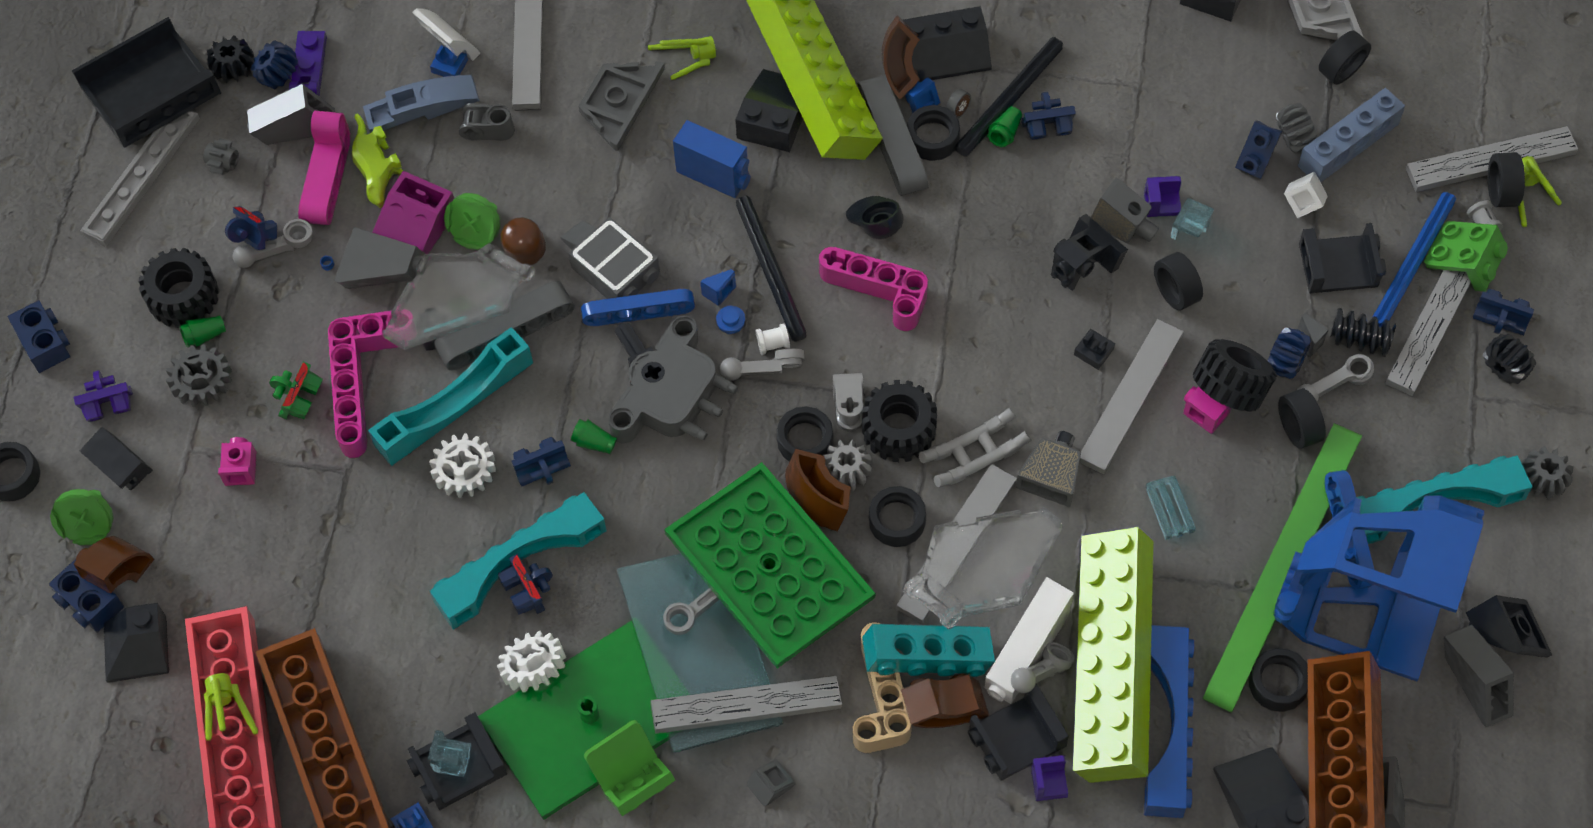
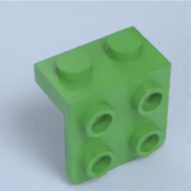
M1447 221L1442 225L1424 263L1430 269L1466 272L1474 290L1486 292L1490 282L1496 276V270L1502 258L1507 254L1508 247L1498 225Z
M636 720L630 721L588 749L584 754V758L606 798L621 816L636 809L640 804L676 781L671 771L657 757L643 728Z

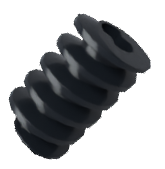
M1338 308L1330 337L1334 336L1335 345L1339 346L1343 339H1346L1347 348L1349 349L1356 341L1358 342V350L1361 352L1368 344L1370 354H1374L1377 348L1380 347L1382 357H1386L1393 341L1396 323L1390 329V321L1385 319L1379 326L1376 316H1373L1369 323H1367L1366 314L1364 313L1355 320L1354 311H1349L1346 317H1343L1342 308Z

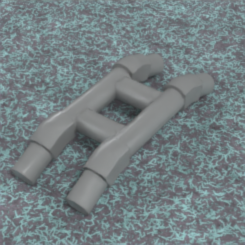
M1008 408L998 416L996 415L984 422L983 425L947 443L944 442L932 447V449L920 452L919 459L922 463L933 460L938 461L953 453L960 466L948 470L946 473L934 476L935 485L941 487L958 483L991 464L1012 456L1021 447L1029 443L1031 439L1025 431L1000 445L999 448H997L990 435L998 432L1005 427L1004 425L1016 418L1014 412ZM979 440L987 454L971 461L963 447Z

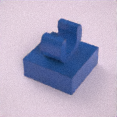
M441 45L430 65L431 73L442 77L460 75L468 61L467 54L461 52L456 56L446 46Z
M929 78L922 82H917L915 87L905 94L906 101L910 103L912 113L924 106L940 104L935 82Z
M419 802L391 818L395 828H433Z

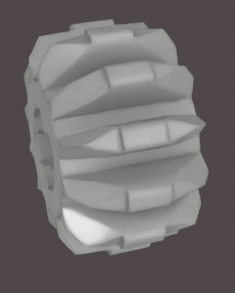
M853 439L849 442V445H844L840 440L838 448L829 445L827 448L828 454L823 456L830 474L839 482L849 485L852 491L856 489V483L864 486L866 476H870L872 473V467L870 466L872 458L870 454H865L866 448L864 445L855 448Z

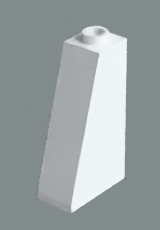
M1046 577L986 676L984 688L987 689L988 694L992 698L1001 702L1005 700L1010 704L1013 702L1019 692L1011 685L1012 673L1018 668H1029L1039 663L1043 657L1045 647L1048 643L1053 642L1069 618L1074 595L1072 591Z

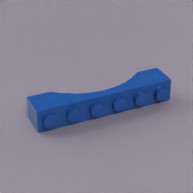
M1152 625L1151 671L1157 677L1168 701L1171 733L1167 750L1159 763L1148 774L1145 782L1144 816L1183 818L1186 808H1191L1192 789L1187 788V777H1192L1193 760L1192 758H1187V747H1192L1193 728H1188V717L1193 716L1194 701L1193 698H1188V687H1193L1194 669L1188 668L1189 658L1194 656V639H1189V628Z

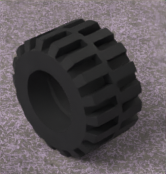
M172 248L166 254L162 251L158 253V258L152 257L148 261L150 265L144 266L141 270L143 276H139L138 281L140 293L150 313L153 314L158 322L162 321L166 326L170 327L174 323L175 327L179 328V326L186 324L185 321L205 318L204 314H211L214 310L212 304H217L218 297L216 294H219L217 281L204 257L201 258L200 254L196 251L190 253L189 249L182 248L181 251ZM185 281L191 282L190 286L184 291L177 294H167L173 285Z
M1214 339L1208 344L1193 371V379L1208 396L1217 402L1236 410L1252 412L1260 408L1275 382L1277 374L1272 365L1251 348L1230 340Z
M894 380L892 385H889L888 382L882 383L880 390L875 387L871 391V397L867 396L865 399V406L862 409V434H864L866 445H870V450L874 454L880 452V458L884 460L892 457V462L899 463V458H904L905 462L912 461L913 455L919 458V453L923 449H930L932 441L935 440L937 428L936 403L932 402L931 394L929 392L924 394V387L920 385L913 387V382L906 381V384H900V380ZM903 413L912 417L916 422L905 429H894L885 424L883 420L889 415Z

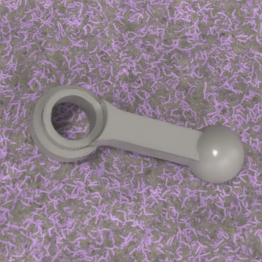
M303 219L291 220L284 226L282 236L274 240L265 241L266 249L256 250L252 246L240 245L235 248L232 254L233 261L237 266L247 268L257 260L285 251H294V248H303L312 240V227ZM295 232L306 234L304 238L299 240L291 238V235Z
M804 350L775 351V357L772 360L741 362L737 358L729 357L722 361L720 373L730 381L737 380L741 375L782 374V368L802 366V361L805 360Z
M1353 355L1347 359L1342 368L1312 385L1303 384L1297 390L1305 388L1318 401L1319 397L1347 381L1355 385L1368 383L1374 375V364L1365 355ZM1355 362H1363L1368 367L1367 371L1362 375L1354 374L1350 368Z
M709 588L689 605L681 602L671 604L666 608L663 615L666 629L675 635L688 633L693 628L695 620L714 605L719 598ZM676 614H683L688 618V622L682 627L674 626L670 620Z
M1048 643L1043 651V661L1029 668L1016 669L1011 675V685L1017 692H1030L1036 683L1047 677H1054L1056 672L1062 673L1070 669L1075 656L1067 647L1059 643Z

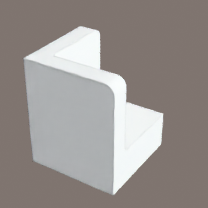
M1315 172L1289 183L1284 193L1297 218L1323 207L1328 197Z

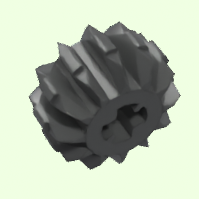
M1301 103L1288 105L1276 113L1277 125L1280 131H1282L1287 147L1292 152L1302 151L1305 146L1317 138V131L1311 116H1309L1307 109Z
M1545 446L1539 452L1533 449L1529 452L1527 458L1522 461L1525 472L1533 486L1532 488L1535 490V497L1541 493H1544L1547 499L1552 498L1554 494L1560 496L1573 481L1571 474L1573 473L1574 466L1567 465L1568 456H1558V448L1553 450L1552 453H1549Z

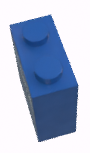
M686 120L673 140L676 172L736 198L740 190L747 188L751 178L748 171L750 161L747 158V147Z

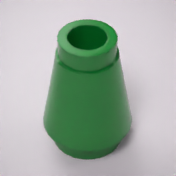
M1009 107L989 126V140L998 147H1005L1014 141L1020 124L1022 112L1016 107Z
M221 316L185 321L186 324L179 326L187 348L191 345L197 348L221 333L226 332Z
M579 419L570 441L575 442L577 447L611 454L617 438L589 419L587 421Z

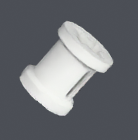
M784 323L780 324L778 328L765 331L756 329V337L761 355H765L769 350L782 347L790 349L789 337Z

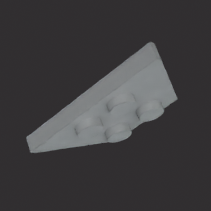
M1288 0L1301 34L1337 40L1345 33L1354 30L1363 37L1349 0Z

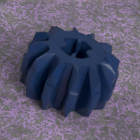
M274 40L270 44L266 43L264 49L259 50L258 56L253 59L255 63L252 65L251 70L253 71V77L259 83L275 90L279 86H284L286 80L291 79L290 76L296 71L295 66L298 64V59L291 47Z
M1287 327L1281 331L1274 342L1268 358V362L1275 369L1274 371L1278 376L1292 379L1297 375L1310 348V336L1300 330Z

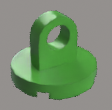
M464 193L457 196L446 207L444 214L445 227L448 232L452 233L453 239L458 244L468 249L478 250L489 245L498 236L500 218L497 213V206L478 194Z
M73 489L62 493L55 501L50 514L52 526L58 535L64 539L67 537L73 540L72 543L77 545H93L105 538L110 532L114 520L112 508L99 490Z

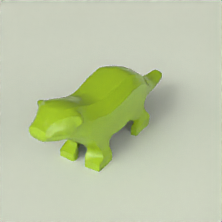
M355 114L354 118L358 124V132L352 145V161L366 179V195L368 200L377 207L382 208L385 203V190L391 177L394 174L400 176L403 172L401 162L396 153L385 159L381 148L387 150L389 146L385 140L386 135L382 127H374L373 131L367 135L366 125L359 114Z

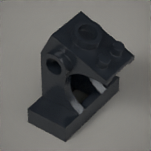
M1085 214L1079 217L1068 240L1062 239L1055 246L1051 276L1054 279L1058 278L1064 288L1068 287L1073 291L1080 277L1085 278L1092 272L1095 262H1098L1110 273L1118 270L1128 249L1090 216Z

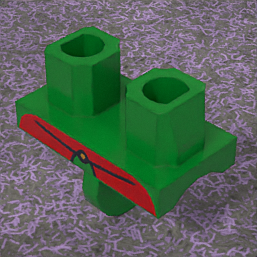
M303 361L293 383L289 381L292 373L287 370L283 372L282 376L271 377L269 384L275 389L272 396L280 400L283 393L287 394L278 415L279 417L287 419L290 414L294 417L305 419L312 402L299 397L298 394L300 390H304L316 396L323 381V378L309 371L310 364Z

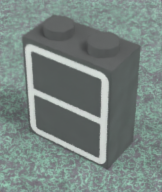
M610 217L568 253L571 268L607 299L638 295V292L645 285L652 284L660 273L658 257Z

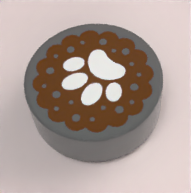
M962 89L954 91L947 102L946 108L952 111L957 118H960L969 107L971 94Z

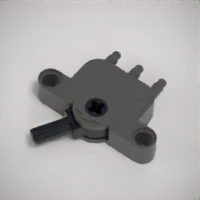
M686 315L675 318L655 346L656 351L652 347L645 349L630 323H620L615 328V333L630 356L628 363L631 386L627 387L608 417L611 435L617 438L616 442L623 444L633 441L644 425L668 437H678L687 433L694 438L705 440L708 435L707 432L693 424L694 420L701 410L710 415L713 414L720 417L723 413L722 408L708 399L716 387L725 392L735 394L738 386L716 374L713 360L695 350L698 345V331L695 320ZM682 332H689V333H690V334L687 335V336H681V335H679V334L682 333ZM620 423H629L624 428L617 427Z

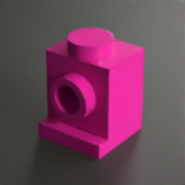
M1193 386L1184 397L1186 404L1183 414L1210 434L1230 414V407L1217 402L1200 387L1196 388Z
M234 437L230 439V443H222L218 474L225 486L255 484L257 452L252 442H248L245 438Z

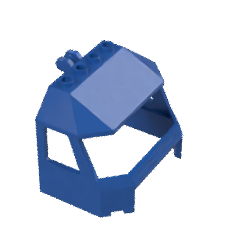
M1424 496L1418 511L1359 514L1362 500L1355 498L1305 543L1302 553L1295 551L1275 604L1274 619L1280 622V624L1282 623L1302 642L1339 655L1370 651L1380 669L1417 682L1440 608L1454 613L1457 612L1483 527L1482 518L1484 510L1443 496ZM1354 530L1407 532L1399 548L1390 575L1346 561L1344 557ZM1332 572H1338L1373 584L1371 587L1354 589L1353 587L1327 588ZM1339 603L1377 606L1378 612L1366 648L1362 649L1316 633L1313 629L1321 604Z

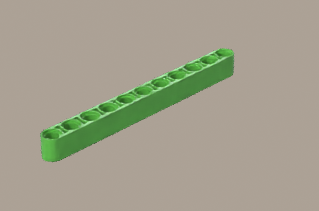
M1336 423L1333 424L1215 670L1203 700L1230 713L1233 712L1255 661L1259 657L1276 621L1274 619L1275 616H1273L1275 604L1295 551L1302 553L1305 543L1318 532L1329 508L1324 484L1326 474L1347 470L1362 438L1361 434Z

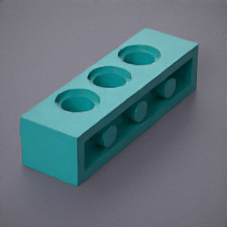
M872 624L862 637L867 672H878L880 675H891L899 672L908 673L911 676L937 673L943 677L953 674H969L972 677H978L985 674L995 662L990 627ZM896 648L902 651L903 654H900Z

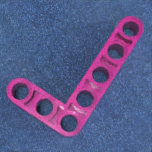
M405 310L342 317L332 321L328 327L335 436L342 453L349 458L360 457L367 449L360 353L411 345L417 338V331L411 314ZM407 326L403 330H397L399 327ZM378 330L373 334H368L370 331ZM344 334H349L348 336H346V337H344V338H339L340 336H342V335H344ZM344 360H350L348 363L341 364ZM353 385L347 390H342L345 386ZM349 411H355L352 415L344 416ZM351 437H357L352 442H346Z

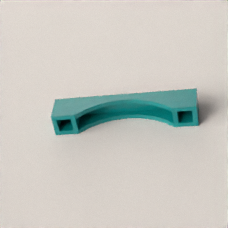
M512 327L488 343L471 366L446 388L413 407L391 413L370 428L368 432L374 447L393 466L532 365L533 359L530 347Z
M1518 455L1510 458L1500 456L1485 465L1472 464L1457 473L1443 472L1432 480L1425 482L1415 480L1400 489L1387 488L1372 497L1358 496L1356 498L1362 500L1360 514L1413 511L1419 508L1424 496H1443L1452 500H1471L1498 508L1526 500L1533 486ZM1365 530L1368 544L1384 540L1390 531Z
M585 492L578 496H571L564 501L561 507L553 512L544 513L538 518L536 523L527 529L522 528L516 531L511 539L502 545L498 544L491 547L480 559L463 565L455 575L439 580L434 585V588L429 590L432 599L454 630L480 613L484 599L491 587L499 579L498 573L511 565L509 558L517 554L520 560L547 549L583 547L607 531L605 520Z

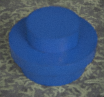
M726 306L717 313V326L727 334H735L744 327L745 314L736 306Z

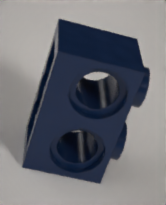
M39 300L7 316L38 373L71 357L66 349L70 342L62 329L56 331L54 327L55 324L59 323L51 308L45 310Z
M75 559L49 583V586L55 592L52 598L64 610L69 606L75 612L72 617L84 629L89 625L98 633L104 627V623L118 614L124 608V605L115 593L112 592L110 594L81 578L74 566ZM79 585L77 590L69 592L73 586ZM100 603L97 609L89 611L92 605Z

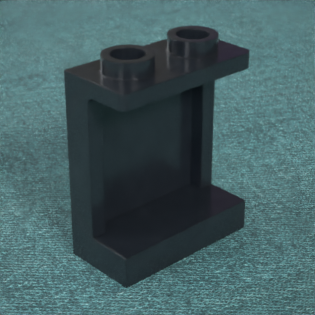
M476 712L464 718L466 725L419 750H415L414 746L407 748L412 758L406 761L414 777L421 775L425 785L420 788L428 804L435 802L439 811L507 775L504 764Z

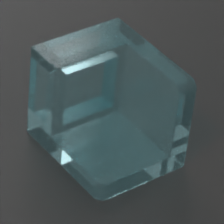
M1187 198L1173 223L1170 238L1176 240L1180 231L1197 238L1200 237L1202 232L1206 233L1209 228L1214 209Z
M436 730L428 756V761L433 771L464 777L472 750L471 743L446 739L443 731Z

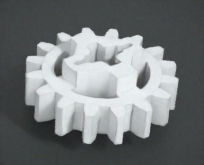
M464 433L462 440H458L455 435H452V442L449 444L442 440L443 449H434L433 453L436 459H430L429 462L432 468L430 473L433 480H436L438 489L445 487L446 495L456 491L458 498H462L465 491H468L471 497L474 496L473 489L475 488L484 491L483 482H492L490 473L496 472L493 462L495 461L494 454L489 452L488 443L481 444L478 436H475L471 441L467 433ZM447 476H453L454 480L450 479Z
M538 631L535 637H531L529 633H526L525 639L522 641L515 638V645L513 647L505 646L507 654L499 655L501 663L497 665V668L505 685L509 684L512 690H516L520 686L522 692H526L530 686L536 691L541 683L548 686L550 684V677H559L557 669L565 667L563 659L566 658L559 639H554L551 633L543 637L541 631Z

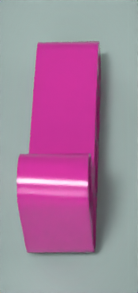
M314 111L311 118V133L315 143L300 199L298 215L299 219H303L310 224L330 225L350 147V130L344 113Z
M837 247L825 248L819 254V274L823 281L893 301L894 326L901 331H910L917 326L927 300L928 279L923 272ZM861 271L864 274L858 275L855 272ZM890 279L892 281L887 283L883 282L882 280ZM911 287H918V288H920V289H919V290H911V289H909V288H911ZM909 311L911 314L905 315L900 312Z

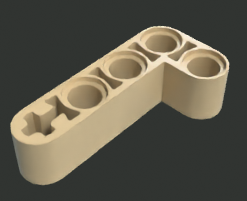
M877 622L867 624L861 632V651L865 667L866 662L862 637L872 624H880ZM867 672L877 713L864 715L854 722L853 744L855 748L863 753H871L906 744L911 737L912 725L910 724L901 693L903 685L900 673L880 675L877 672ZM886 694H893L898 699L895 702L888 703L882 697ZM893 723H901L905 726V729L901 732H895L890 729V726ZM863 730H871L875 735L870 739H864L859 736V733Z

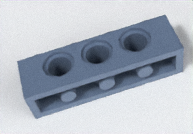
M1385 87L1305 146L1302 150L1298 167L1306 175L1315 172L1320 182L1324 181L1398 126L1405 105Z

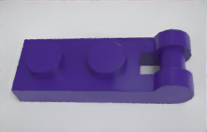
M298 31L295 48L298 64L295 66L296 71L292 73L289 90L302 83H309L303 85L320 96L327 41L325 31Z

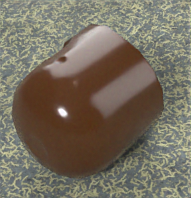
M524 217L514 218L503 227L501 244L511 263L520 267H526L537 263L543 257L546 251V242L534 221Z

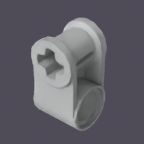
M862 373L833 374V397L836 405L837 424L845 431H855L862 425L863 375Z

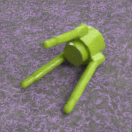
M712 36L698 39L661 40L660 44L648 46V50L690 48L692 58H698V62L671 75V80L684 76L700 67L709 66L710 59L716 58V49Z
M1523 157L1525 186H1533L1540 182L1556 205L1560 206L1562 204L1561 200L1549 181L1542 174L1534 157ZM1522 201L1520 206H1518L1521 225L1526 227V212L1524 201Z
M225 673L214 674L206 678L205 686L207 692L203 694L205 700L206 740L210 741L212 739L213 705L216 706L219 730L225 731L223 706L232 701L231 697H234L254 735L258 734L254 720L240 695L238 684H231L230 676Z

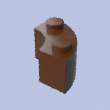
M897 15L888 27L883 40L882 64L891 89L901 99L920 80L912 64L913 50L920 39L918 34Z
M795 449L785 471L789 494L817 525L838 532L848 512L851 487L839 482L830 474L825 465L824 456Z
M109 536L97 541L89 548H83L78 553L74 566L81 578L111 594L125 581L131 580L137 583L154 561V558L149 553L117 536Z
M969 674L955 675L949 680L919 678L913 680L910 686L901 689L910 724L916 727H952L970 723V718L974 715H977L979 720L989 716L980 683Z

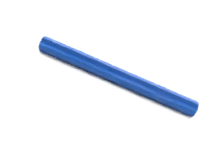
M1448 192L1441 194L1373 315L1378 318L1379 326L1385 319H1391L1455 204L1456 197Z

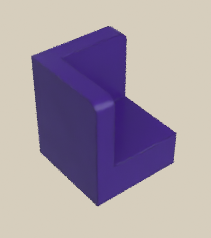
M1180 176L1151 177L1146 179L1144 198L1152 207L1147 217L1177 216L1181 214Z
M1065 755L1033 759L1031 774L1036 801L1068 798L1064 770L1066 764Z

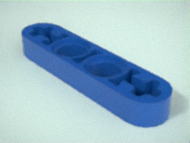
M675 289L590 301L581 307L582 321L587 326H602L686 314L695 308L693 292L689 289Z
M1345 470L1329 472L1325 477V490L1332 518L1356 498L1351 476ZM1354 530L1344 558L1346 561L1375 570L1365 530ZM1347 576L1350 585L1354 589L1373 586V584Z

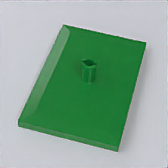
M762 462L664 529L665 535L777 669L868 604L876 596V593Z
M637 618L564 662L565 667L557 669L559 677H550V684L548 686L541 683L536 691L532 686L526 692L519 690L478 716L489 738L543 820L599 785L584 758V754L588 749L630 721H638L653 749H656L684 731L679 730L655 734L650 705L651 700L687 696L689 693Z

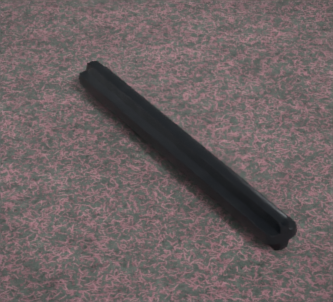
M1056 37L1049 39L956 144V151L966 157L989 133V126L1009 107L1014 105L1063 49V42L1061 40H1058Z
M746 195L739 197L736 200V207L790 337L794 342L803 340L807 336L806 329L751 198Z

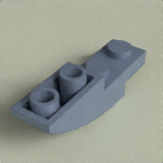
M456 75L424 80L386 91V98L365 105L363 109L369 131L372 132L374 127L381 126L384 131L424 115L429 120L462 108L465 104L475 103L480 100L473 76Z

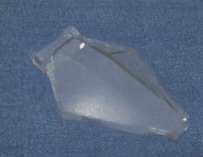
M492 242L486 244L477 252L463 255L458 252L452 254H424L416 268L417 275L413 282L407 283L391 311L392 318L386 329L382 331L383 337L401 349L406 350L510 312L519 285L522 282H529L533 279L535 268L527 263L521 264L501 252L500 248Z
M1042 507L1040 511L1022 514L1020 510L976 517L975 523L959 526L957 521L935 525L923 570L905 584L903 592L910 598L915 597L940 618V623L947 629L953 628L961 618L1020 606L1062 532L1063 523L1049 510Z

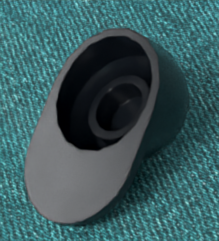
M881 196L863 198L852 204L846 211L847 220L852 224L861 226L865 233L874 239L891 237L902 227L904 221L899 203Z

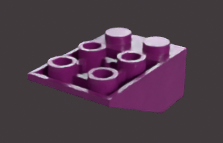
M403 171L389 191L372 233L414 245L425 252L424 257L426 259L446 228L444 214L446 207L454 200L453 192Z

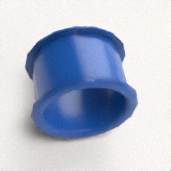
M326 255L320 259L321 267L324 270L328 271L334 267L332 257ZM325 261H331L329 265H323Z

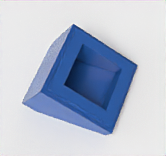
M730 269L703 279L700 282L701 294L717 306L721 305L736 288L735 271Z

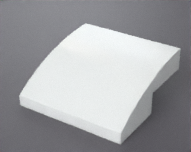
M417 8L412 12L420 25L456 56L463 52L473 61L480 54L477 48L436 13L427 9Z

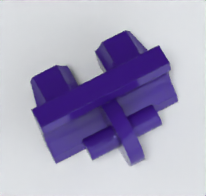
M100 370L93 372V381L84 383L86 391L97 390L73 397L75 405L82 410L86 420L93 422L104 418L100 404L111 401L114 414L131 411L129 396L133 395L131 386H128L126 382L106 387L115 384V378L113 375L103 378Z

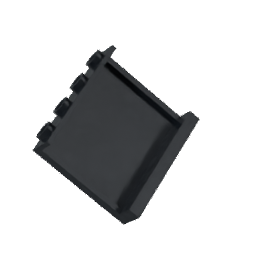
M169 17L72 70L81 90L124 148L221 94L212 72L202 66L175 31Z

